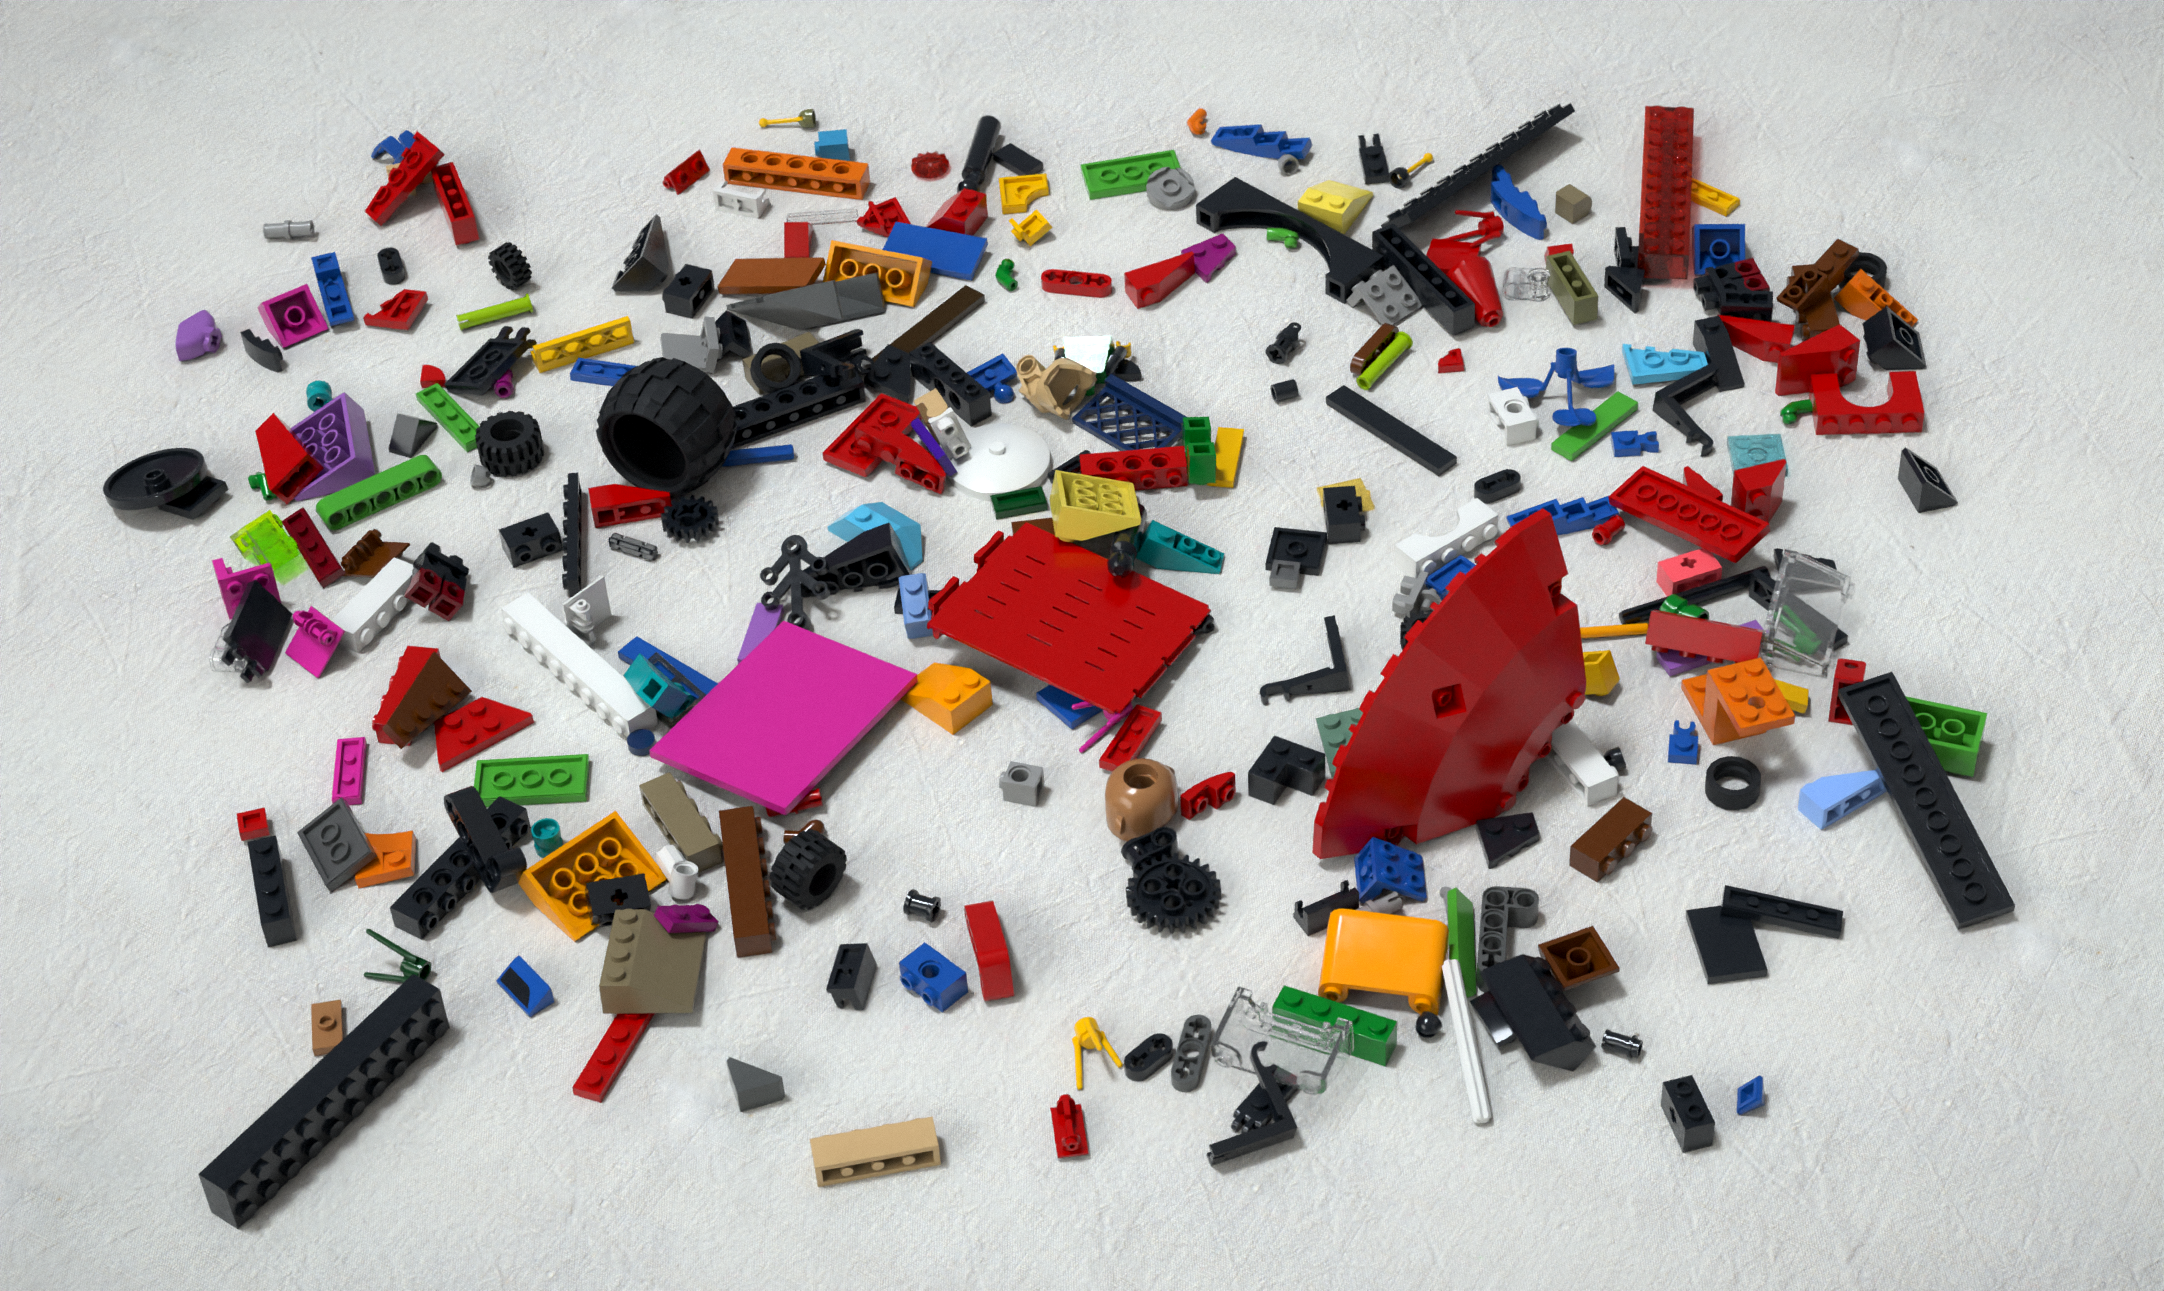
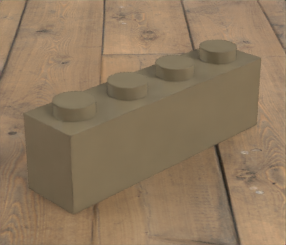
M668 772L639 785L643 806L668 843L674 845L682 853L686 861H690L698 867V873L722 863L720 851L723 850V844L719 835L712 834L707 818L699 815L694 799H688L685 787L680 780L676 781L672 774Z

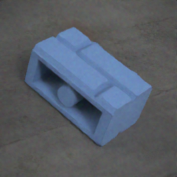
M919 573L899 577L907 638L915 639L932 636L933 629H927V623L931 620L932 610L928 609L930 594L926 574Z

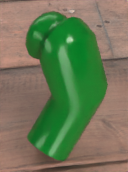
M1005 258L1002 260L1001 265L998 266L995 277L1005 288L1013 291L1018 286V282L1012 277L1014 272L1012 269L1015 264L1012 260Z
M1810 399L1787 404L1780 411L1783 423L1786 425L1795 423L1797 420L1796 414L1812 412V402Z

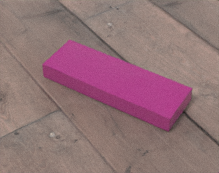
M365 737L337 739L332 803H335L342 797L349 805L362 804L367 748Z

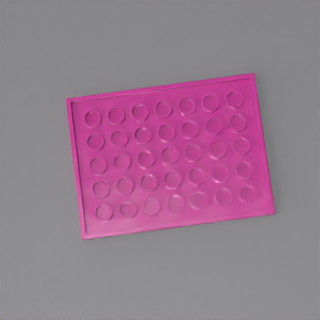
M783 621L649 750L650 757L783 815H787L918 682L917 674Z

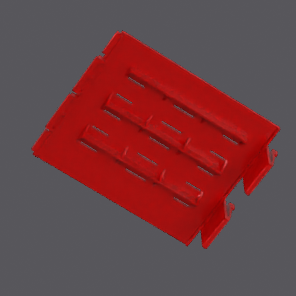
M1025 522L1013 536L1008 535L1005 540L1004 533L998 530L990 541L974 554V563L978 564L977 573L968 582L964 581L960 586L959 578L953 576L944 588L928 601V609L932 610L931 620L927 623V629H933V637L935 639H939L944 634L1095 705L1109 714H1115L1116 712L1121 714L1135 697L1142 698L1165 673L1167 667L1164 665L1171 666L1196 637L1193 634L1192 628L1196 629L1211 613V609H1209V605L1135 571H1132L1125 578L1121 576L1114 577L1108 571V559L1071 542L1062 541L1059 537H1055V535Z

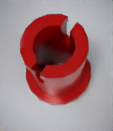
M1613 515L1604 524L1594 527L1592 532L1593 540L1600 545L1610 543L1613 536L1624 530L1625 522L1620 516Z

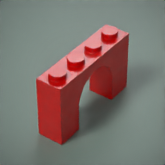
M1916 371L1889 372L1887 386L1888 401L1874 407L1858 406L1847 401L1840 392L1837 373L1810 374L1808 395L1813 406L1812 417L1816 435L1922 432L1924 408Z

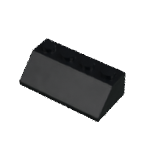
M1521 954L1481 971L1480 975L1531 1061L1574 1072L1595 1049L1596 1045L1590 1037L1589 1029L1580 1021L1576 1014L1575 1006L1568 1001L1563 993L1562 985L1555 980L1550 972V965L1543 958Z

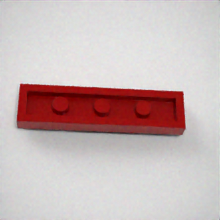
M655 1013L616 1015L573 1085L572 1089L575 1096L599 1103L602 1102Z

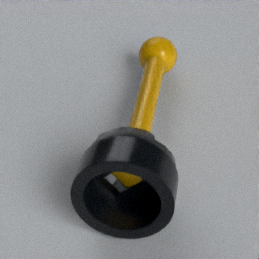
M1426 153L1423 159L1408 169L1398 167L1392 170L1388 176L1392 186L1395 188L1405 186L1410 180L1409 173L1425 162H1431L1433 155Z

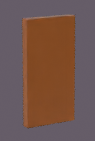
M824 257L735 259L717 288L719 294H773L814 285L826 263Z

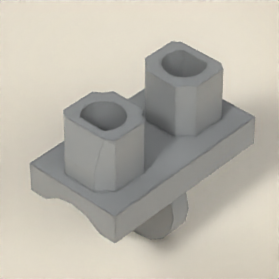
M1421 571L1418 578L1404 576L1400 586V593L1409 596L1396 593L1392 601L1393 612L1405 614V617L1410 618V613L1415 612L1418 615L1420 609L1424 612H1428V610L1433 611L1429 607L1433 602L1438 605L1440 604L1441 599L1437 591L1433 588L1428 590L1425 584L1429 577V572Z

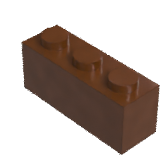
M1623 797L1570 846L1569 866L1598 883L1606 874L1610 875L1623 858H1628L1641 841L1645 842L1650 837L1653 830L1651 826L1652 813Z

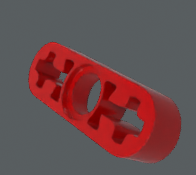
M1049 269L1041 274L1042 289L1049 293L1097 298L1107 297L1112 293V279L1106 274ZM1073 282H1082V284H1079V285H1073V284H1071V283H1073Z

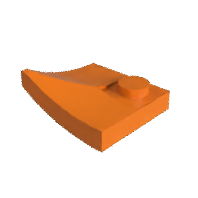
M413 830L392 834L365 833L377 857L355 873V881L358 888L414 876L416 837Z

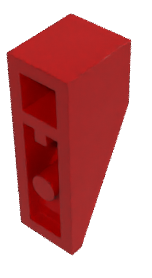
M1191 251L1125 272V293L1136 308L1140 309L1161 302L1195 274L1194 253Z
M1717 315L1729 333L1732 346L1762 361L1778 363L1779 353L1791 348L1793 345L1795 325Z
M619 484L588 488L595 528L659 518L661 513H665V506L672 507L669 492Z

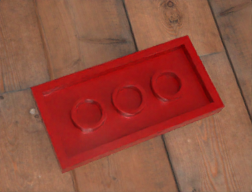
M881 393L822 453L823 461L867 477L883 459L854 446L857 426L862 422L882 432H885L887 427L890 426L908 435L913 430L911 422L916 418H919L920 421L922 420L917 407Z

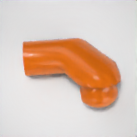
M1202 108L1197 109L1187 120L1188 127L1195 135L1203 134L1207 127L1206 122L1202 124V121L1207 117V112Z

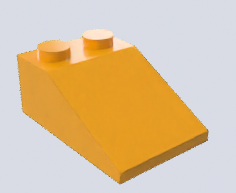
M935 662L917 675L918 682L901 698L902 701L952 735L993 705L991 682L971 668Z

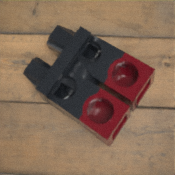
M1753 258L1721 265L1713 268V266L1705 268V276L1693 279V290L1696 295L1701 294V303L1705 311L1716 308L1719 312L1721 289L1770 291L1767 281Z
M431 542L414 561L413 576L404 597L423 608H426L429 604V611L449 621L463 606L467 582L466 576L469 573V568L463 565L462 558L456 555L448 557L442 554L440 546Z

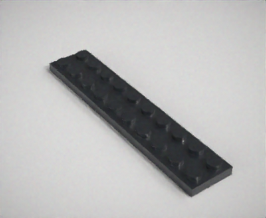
M1559 103L1547 111L1544 110L1534 116V120H1529L1520 125L1518 131L1505 135L1501 138L1502 141L1500 143L1496 142L1486 148L1484 154L1480 153L1471 158L1469 164L1458 167L1453 171L1454 174L1437 181L1435 187L1427 188L1420 193V197H1415L1403 204L1404 208L1401 210L1397 209L1388 214V220L1380 226L1383 228L1394 223L1400 228L1412 223L1574 113L1575 109L1572 104L1569 103L1562 107Z
M1893 672L1838 689V696L1958 930L2013 912L2015 904Z

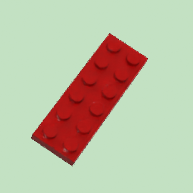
M1645 466L1638 469L1608 496L1610 505L1734 563H1737L1770 532V524Z

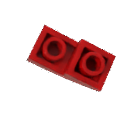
M1230 771L1210 777L1181 794V816L1190 821L1195 815L1203 812L1208 804L1215 809H1219L1225 802L1231 801L1236 794L1235 774Z

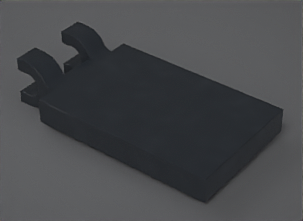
M504 326L495 339L490 338L444 384L447 391L450 393L484 395L528 349L533 348L537 344L535 339L526 340L527 335L531 332L528 327H521L516 336L509 339L513 328L511 326Z
M257 580L247 584L223 638L228 647L223 653L221 660L230 666L235 658L239 661L245 659L247 665L240 677L246 683L251 682L254 675L260 678L264 672L269 670L293 615Z

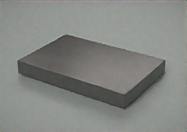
M342 797L297 832L325 886L331 892L377 857L349 804Z

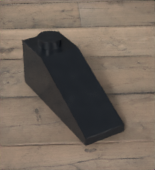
M1715 316L1695 320L1693 346L1696 351L1704 352L1708 364L1713 362L1719 367V372L1714 374V378H1712L1716 382L1719 392L1743 388L1744 380L1731 339L1720 317Z

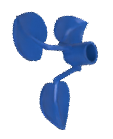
M1559 348L1556 350V361L1551 362L1550 370L1544 383L1534 378L1508 379L1498 376V384L1502 391L1518 387L1522 396L1534 398L1539 396V391L1546 390L1555 371L1559 378L1567 379L1568 409L1555 411L1552 415L1553 421L1563 426H1578L1580 424L1591 426L1596 422L1595 413L1587 408H1573L1572 381L1578 384L1582 383L1583 386L1588 388L1609 387L1614 383L1615 366L1612 364L1605 367L1578 371L1577 351L1573 348Z

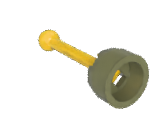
M806 109L801 111L798 117L772 120L761 118L759 125L766 127L770 124L799 122L804 128H815L814 109Z

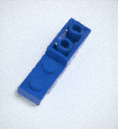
M1501 164L1492 168L1490 202L1509 224L1530 237L1542 240L1544 238V229L1547 228V221L1545 215L1539 212L1536 200H1532L1528 191L1520 192L1518 187H1514L1511 175L1506 173Z

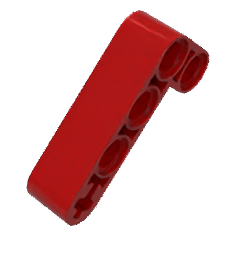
M993 900L964 905L967 929L979 969L984 1002L1013 997L1014 989L1008 949Z

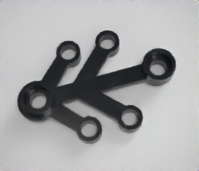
M792 535L782 543V555L772 567H766L761 571L760 578L766 585L772 586L778 581V575L788 564L790 571L773 592L769 591L763 594L761 602L768 610H774L779 606L781 598L791 587L792 613L788 616L787 622L809 630L811 619L803 612L802 584L809 588L820 600L828 598L831 590L825 582L817 581L801 570V560L809 564L817 575L826 574L829 570V564L823 557H816L808 551L807 542L802 536ZM820 563H824L822 568L817 569ZM773 573L770 579H766L768 574ZM825 587V590L818 594L819 589ZM770 598H774L772 603L767 604ZM800 618L798 623H794L796 619Z

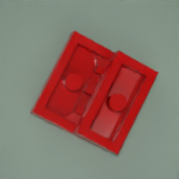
M1433 238L1426 256L1444 274H1447L1460 261L1465 260L1468 263L1474 261L1472 257L1480 256L1482 244L1471 248L1470 242Z

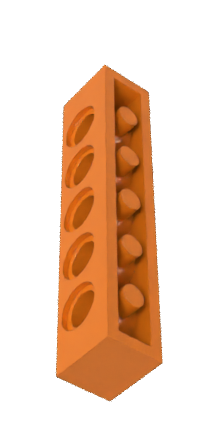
M731 147L723 163L725 181L733 185L862 200L870 184L868 163Z

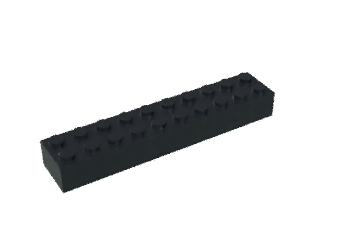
M412 974L206 1166L198 1175L211 1213L239 1229L268 1200L275 1197L277 1192L290 1179L296 1177L299 1171L312 1158L317 1157L333 1138L339 1136L342 1130L354 1118L360 1116L363 1110L375 1098L381 1096L384 1090L396 1078L402 1076L416 1059L422 1057L437 1039L443 1037L450 1026L440 989Z

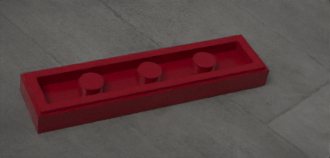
M304 507L281 521L323 588L345 574V571Z

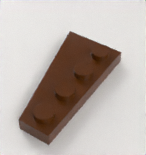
M434 651L382 730L400 749H403L464 700L472 690Z

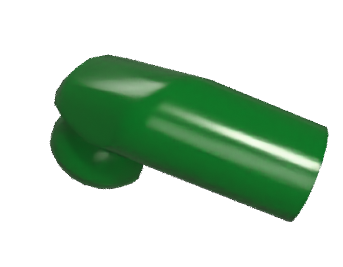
M256 472V475L248 477L252 489L260 487L264 500H272L276 497L268 488L265 473Z

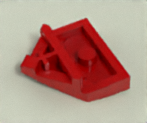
M896 197L874 205L873 201H869L868 210L863 217H859L856 221L858 226L885 237H889L895 222L911 224Z

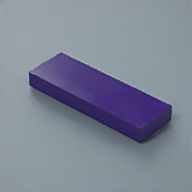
M916 418L911 422L912 428L928 451L941 465L947 476L955 474L957 470L920 419Z

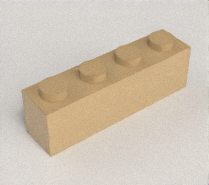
M933 1117L916 1118L905 1122L884 1124L866 1129H855L850 1132L823 1135L810 1139L818 1187L941 1165Z

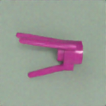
M1084 701L1073 704L1072 709H1082L1095 705ZM1130 702L1121 714L1117 712L1109 714L1103 710L1104 716L1109 721L1079 748V752L1083 753L1111 727L1127 717L1133 710L1132 703Z

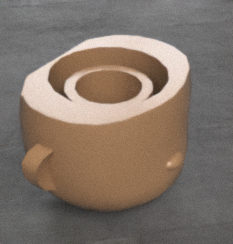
M1141 758L1126 761L1112 771L1106 783L1105 808L1107 826L1113 835L1124 841L1138 838L1157 828L1164 827L1177 813L1178 787L1175 771L1172 767L1152 759Z

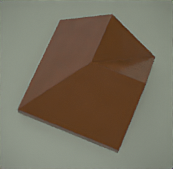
M1594 926L1538 945L1541 958L1550 965V972L1555 980L1562 985L1563 991L1620 972L1619 966Z

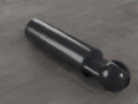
M983 116L979 119L962 170V178L964 180L958 184L957 193L964 188L980 192L979 184L985 179L1001 129V123L997 118Z
M1138 503L1141 524L1115 532L1110 550L1111 556L1107 561L1108 571L1114 577L1121 576L1125 578L1133 571L1134 560L1138 553L1147 518V511L1140 503Z

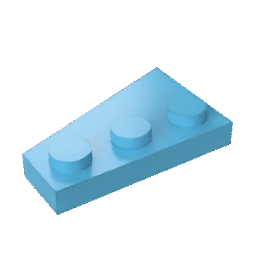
M1622 344V354L1632 385L1679 380L1708 365L1704 352L1679 349L1660 352L1655 351V347L1646 346L1645 350L1631 349V344Z

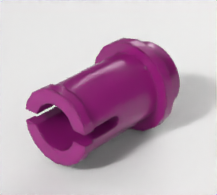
M508 369L494 383V392L501 398L510 396L514 391L511 369Z

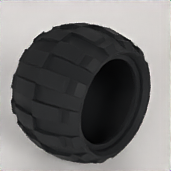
M659 357L629 370L609 390L599 411L597 419L599 427L596 429V434L602 447V452L622 477L638 488L669 492L670 497H672V495L682 496L696 490L718 472L725 463L733 446L737 423L734 420L736 414L732 404L725 395V392L710 376L685 361Z

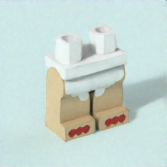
M935 388L915 399L914 403L927 429L936 442L941 444L949 459L952 457L959 458L968 453V448L971 445L951 407L948 408L937 389Z

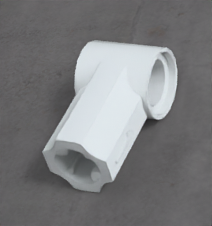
M674 845L664 846L662 850L656 853L655 861L669 881V894L678 899L693 897L698 867L694 863L686 861L682 853Z

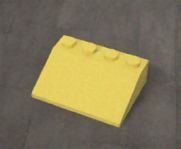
M1055 470L1049 499L1055 537H1059L1060 540L1065 542L1084 541L1141 524V516L1133 483Z

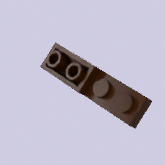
M1837 238L1812 267L1806 265L1779 294L1776 298L1777 302L1797 312L1813 306L1828 295L1844 279V271L1859 256V249Z

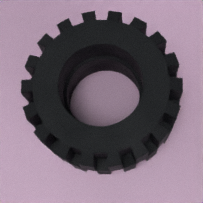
M521 411L499 412L495 416H489L487 421H482L480 427L476 429L475 439L481 465L488 468L493 475L500 474V476L506 477L507 475L517 476L520 473L525 474L529 469L533 470L537 467L536 464L542 461L544 446L538 421L533 419V416L530 414L524 415V412Z
M813 829L804 830L797 836H793L778 853L771 868L770 884L777 893L802 910L813 909L815 906L822 904L824 900H827L842 880L847 865L845 864L847 860L845 851L818 831Z

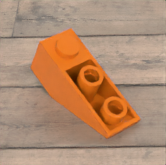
M1862 269L1834 297L1850 314L1863 320H1868L1887 306L1911 327L1918 321L1914 315Z

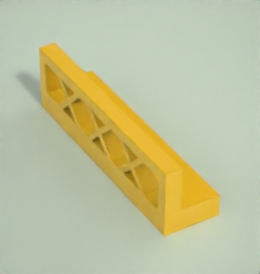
M626 316L534 345L533 350L530 351L532 361L539 373L574 363L578 358L586 359L633 344L631 321Z

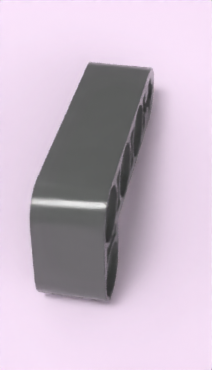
M1493 886L1483 892L1477 960V987L1480 991L1484 993L1489 991L1480 975L1481 971L1505 961L1507 928H1528L1537 923L1539 896L1534 890Z

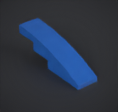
M1262 124L1219 127L1211 139L1212 145L1224 149L1279 159L1284 154L1292 155L1296 159H1305L1313 146L1310 137L1288 139L1286 131L1264 132Z
M1606 496L1586 503L1585 499L1581 497L1562 505L1559 504L1556 498L1506 516V519L1511 527L1543 508L1552 515L1557 535L1592 529L1596 525L1604 524L1613 515H1620L1617 508L1609 504V498Z

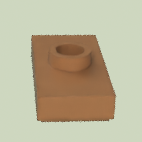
M341 999L311 1004L312 1050L314 1056L328 1054L344 1039L343 1005Z

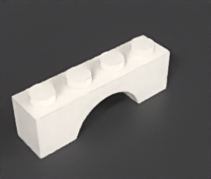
M1476 498L1457 509L1456 529L1452 532L1438 537H1428L1415 533L1395 545V565L1409 577L1418 578L1421 571L1429 572L1430 575L1459 555L1470 552L1478 545L1498 534V514Z

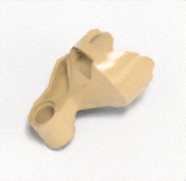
M1025 355L1016 365L1017 375L1022 384L1018 391L1027 397L1041 413L1052 412L1065 420L1070 418L1071 411L1081 403L1086 391L1093 387L1097 381L1094 371L1069 358H1059L1053 361L1046 369L1033 355ZM1077 385L1078 389L1073 399L1063 406V402Z

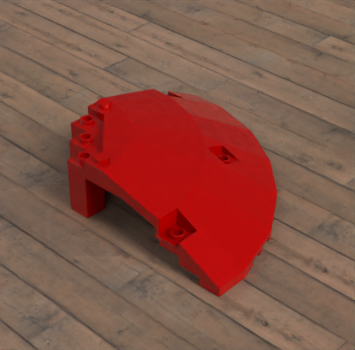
M1542 508L1511 526L1494 541L1497 547L1487 556L1482 553L1474 559L1477 564L1466 574L1460 571L1445 588L1449 592L1439 605L1433 602L1429 606L1433 610L1429 617L1423 623L1418 620L1407 632L1404 638L1408 640V643L1399 656L1395 654L1391 656L1380 673L1384 676V679L1376 691L1369 690L1359 707L1363 714L1358 724H1351L1348 729L1353 734L1347 746L1341 744L1333 759L1332 764L1337 768L1333 779H1328L1325 788L1329 791L1326 803L1321 802L1319 804L1314 820L1312 853L1319 859L1358 854L1372 837L1386 841L1394 838L1399 832L1413 843L1419 844L1475 825L1476 820L1495 818L1504 811H1509L1516 804L1517 792H1521L1528 785L1530 765L1538 759L1546 757L1551 751L1553 731L1561 725L1569 723L1573 719L1574 709L1580 708L1584 703L1586 674L1578 605L1561 594L1562 578L1568 575L1552 515Z

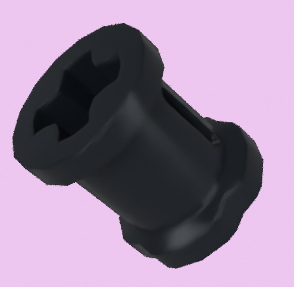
M911 889L904 902V914L911 915L913 913L925 917L926 921L933 923L941 908V898L936 896L929 898L920 895L917 890Z

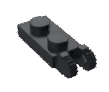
M1373 134L1372 143L1374 146L1366 147L1364 135H1358L1359 159L1365 184L1389 182V171L1379 134Z

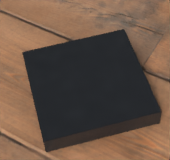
M1274 527L1265 570L1271 571L1274 560L1301 562L1300 574L1319 576L1327 543V532Z

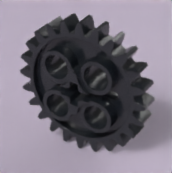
M1174 853L1173 858L1168 860L1167 856L1163 854L1162 861L1158 862L1155 858H1152L1150 866L1141 863V871L1133 870V878H1128V887H1126L1127 907L1131 908L1132 916L1137 915L1138 923L1147 921V929L1157 925L1159 933L1166 927L1169 928L1170 934L1174 933L1175 928H1180L1181 932L1185 933L1186 926L1196 930L1198 921L1202 924H1207V916L1214 917L1215 909L1220 908V879H1216V871H1210L1209 864L1200 866L1199 858L1190 862L1189 855H1186L1181 860L1178 859L1177 853Z

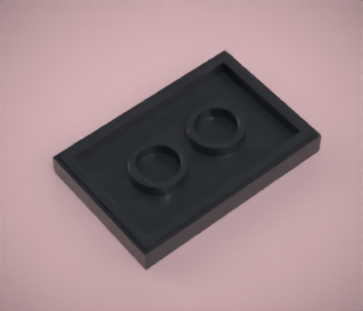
M1721 906L1686 910V920L1707 984L1767 976L1768 969L1750 919L1720 913Z

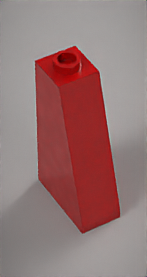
M273 413L255 432L268 488L288 505L324 467L295 432Z

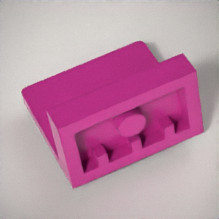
M223 558L212 560L229 620L233 618L247 584L253 580H257L281 603L271 563L233 573L231 566L225 567Z

